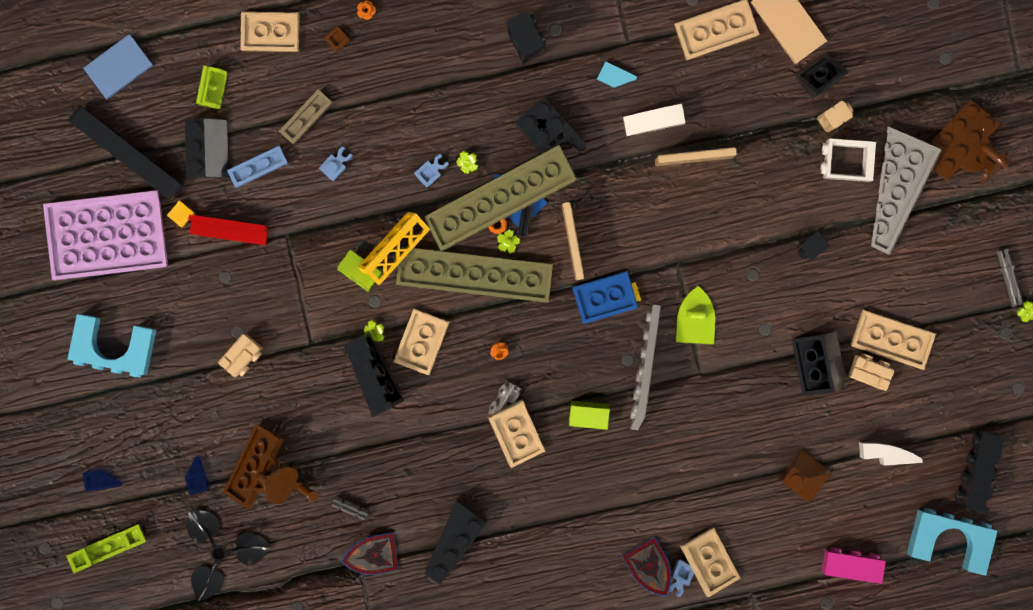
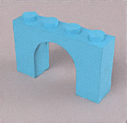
M77 314L68 360H73V364L85 366V363L92 364V368L103 370L104 367L111 368V372L122 374L123 371L130 372L129 376L141 378V375L148 374L157 329L133 326L127 352L119 359H110L104 356L97 346V334L101 318Z
M925 508L924 511H917L907 550L909 556L930 561L934 544L939 534L951 528L960 529L967 539V550L962 568L969 572L986 576L997 535V530L992 529L991 524L980 522V525L973 524L971 519L964 517L961 520L954 519L955 515L944 512L943 516L938 515L936 510Z

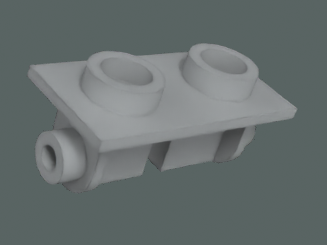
M506 380L505 384L500 387L496 400L491 403L488 414L491 415L507 407L508 401L512 404L515 403L521 388Z

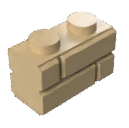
M841 101L817 116L824 130L830 132L852 118L853 109L849 103Z
M243 333L219 360L218 364L236 378L239 375L243 377L250 369L247 367L251 361L256 362L262 355L260 351L263 348L249 335Z
M863 353L861 356L855 355L847 377L887 391L894 374V369L890 368L891 364L881 360L879 363L872 361L873 357Z

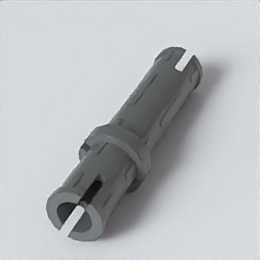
M1005 248L996 251L1001 266L999 270L1003 273L1011 307L1017 306V303L1022 305L1024 302L1014 272L1015 265L1011 262L1009 249Z

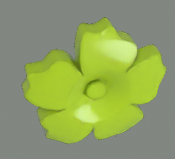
M465 150L460 153V157L456 161L461 170L467 174L470 171L477 170L479 166L475 163L477 155L474 153L469 155V152Z
M511 230L504 232V235L499 234L497 236L498 243H501L498 246L500 251L505 252L508 249V252L512 253L517 248L515 245L520 243V239L516 235L513 236V231Z
M1026 301L1023 304L1024 308L1021 307L1017 311V315L1020 316L1023 322H1028L1030 319L1033 320V303Z
M374 320L368 321V325L364 328V333L370 332L374 342L383 341L385 338L382 334L384 326L382 324L377 325V322Z

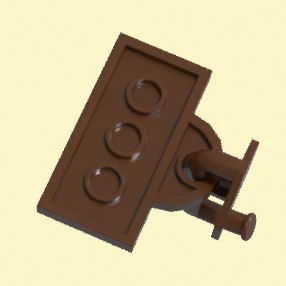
M970 100L930 143V145L942 150L932 170L947 182L960 168L974 173L983 171L985 175L982 177L980 184L984 185L995 176L1000 168L1003 170L1011 163L1010 160H1007L1009 153L1006 152L1002 156L994 150L993 144L989 140V137L1001 124Z
M256 423L223 493L246 509H251L258 492L266 494L267 500L275 504H283L288 499L292 490L302 493L311 502L316 501L318 498L316 491L297 481V470L288 466H280L276 455L283 439Z

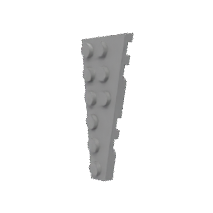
M888 126L871 246L890 255L942 150Z
M653 305L650 311L647 310L646 314L648 328L644 330L643 340H645V346H642L640 358H642V363L636 373L635 381L638 383L634 389L633 400L635 402L630 414V418H632L630 429L632 430L639 429L646 414L661 307L659 305Z

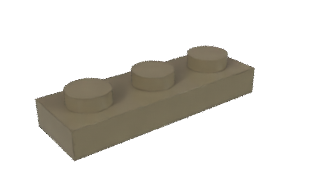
M318 89L279 132L294 145L333 103Z

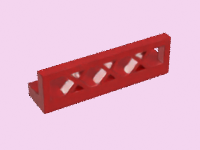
M189 214L188 220L191 221L189 234L267 245L269 226Z

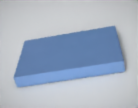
M129 34L83 69L108 100L153 67V64Z

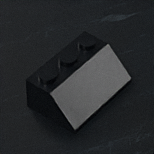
M185 119L186 177L190 179L229 178L227 171L229 170L228 121L218 119Z
M836 331L792 339L803 396L836 392L847 388Z

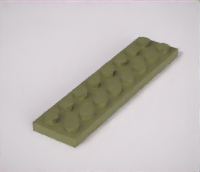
M558 145L428 214L424 218L440 250L444 251L577 181V178L561 146Z
M413 248L398 264L396 285L549 302L553 264Z

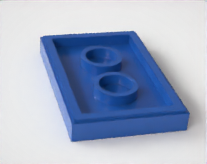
M628 271L572 287L583 324L638 308Z

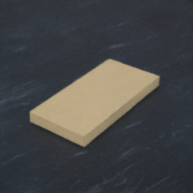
M741 0L674 24L686 61L760 35L748 0Z
M753 0L750 2L794 64L827 42L798 0Z
M734 147L659 155L655 159V166L731 159L737 153Z
M567 202L562 204V211L576 281L583 279L584 273L571 203Z
M862 310L850 346L924 370L936 333Z

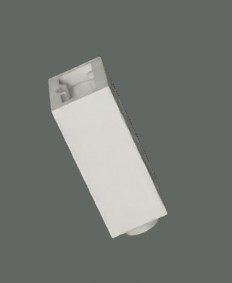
M841 139L826 140L822 147V154L825 155V160L821 164L823 179L873 181L876 142ZM833 146L864 148L862 176L831 173Z

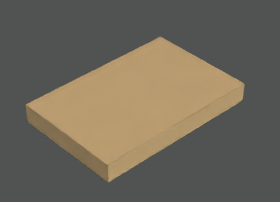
M241 12V51L299 52L300 14L287 12Z
M414 308L393 362L430 375L449 321Z
M519 400L487 416L511 468L545 451L523 400Z
M714 527L680 546L707 597L712 596L740 579Z

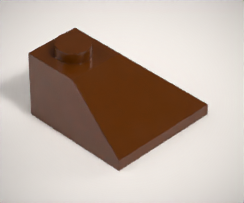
M801 449L778 480L809 503L832 472Z

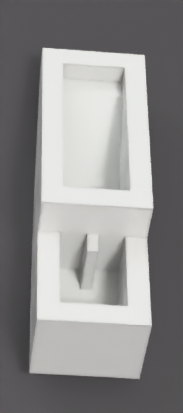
M682 104L623 117L627 136L685 124Z
M859 442L860 457L863 459L879 458L882 465L922 463V458L896 446L876 442Z

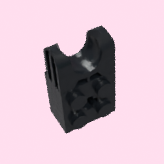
M544 97L515 122V126L541 154L562 144H571L578 151H584L587 148L586 143ZM538 121H545L546 128L539 129Z

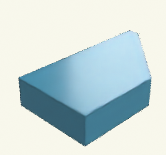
M605 61L597 80L615 88L635 81L637 76Z

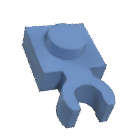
M344 147L338 150L336 158L331 154L319 167L333 182L346 169L343 163L350 161L353 157L351 153L348 157L342 156L343 151H345Z
M441 154L435 157L433 164L427 161L414 173L426 188L441 176L438 170L445 169L449 165L448 162L444 165L438 164V160L442 157Z
M677 560L671 573V578L674 581L671 583L669 592H672L674 587H676L677 597L682 596L684 592L683 585L689 586L694 575L689 564Z

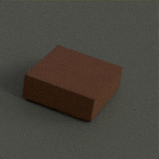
M336 26L324 37L336 53L351 41L339 26Z

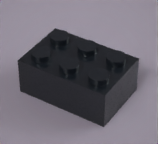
M528 11L506 21V31L523 65L543 56L544 49H546L545 37L542 32L538 33L537 21L533 14L529 15Z

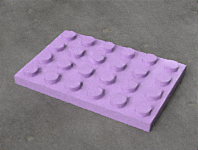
M159 191L43 204L52 280L168 267Z

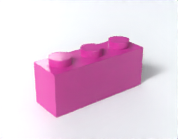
M831 547V550L825 549L821 570L824 575L882 584L886 561L880 558V555L869 553L868 556L861 555L862 552L850 550V553L842 552L843 549Z

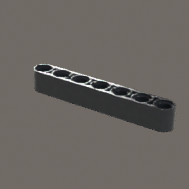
M81 105L69 117L68 121L169 200L173 201L184 187L177 179Z

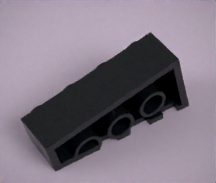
M370 332L344 345L346 355L350 359L372 418L404 401Z
M977 430V433L973 435L971 442L973 446L971 452L969 451L966 456L967 465L960 476L961 485L955 492V503L981 513H989V507H986L988 499H992L991 482L996 480L998 472L995 464L1000 463L1005 438Z
M458 498L425 570V574L439 585L487 525V520Z

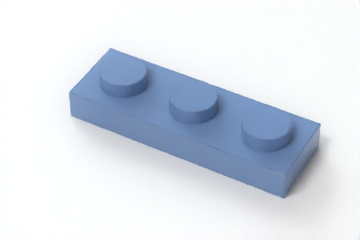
M277 146L227 171L235 188H238L287 165L288 162L281 147Z

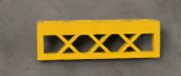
M407 212L357 268L362 273L368 274L377 285H380L426 235L430 228L416 213ZM418 223L423 229L418 235H413V226ZM402 238H408V246L405 249H400ZM390 252H396V259L393 263H387V255ZM377 266H383V274L378 278L372 271Z

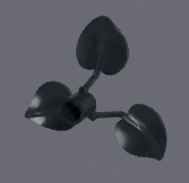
M192 509L187 517V531L190 538L197 543H203L208 538L213 547L211 551V557L214 560L212 568L201 566L193 572L191 577V585L196 599L200 601L215 595L223 585V574L219 571H214L217 562L223 561L227 554L238 551L237 558L241 563L253 565L263 558L270 549V545L264 538L254 533H243L236 538L237 548L227 550L223 545H216L211 535L216 534L219 529L217 517L208 511Z

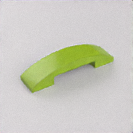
M138 524L75 551L66 557L73 573H76L116 554L146 542V539Z

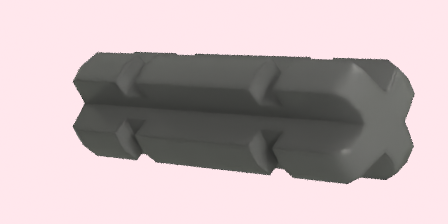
M339 497L334 498L332 507L341 508V511L353 516L357 515L362 520L367 518L368 510L360 509V506L346 500L344 502Z

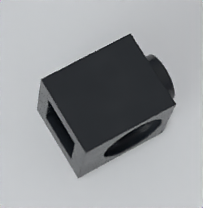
M816 231L797 245L799 249L797 252L804 260L812 261L830 245Z

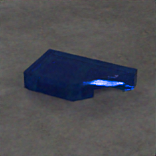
M200 456L194 458L190 469L185 475L190 495L210 489Z
M104 470L82 473L85 492L122 486L120 481Z

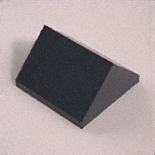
M824 53L796 74L795 77L811 99H814L845 76L848 71L827 53Z

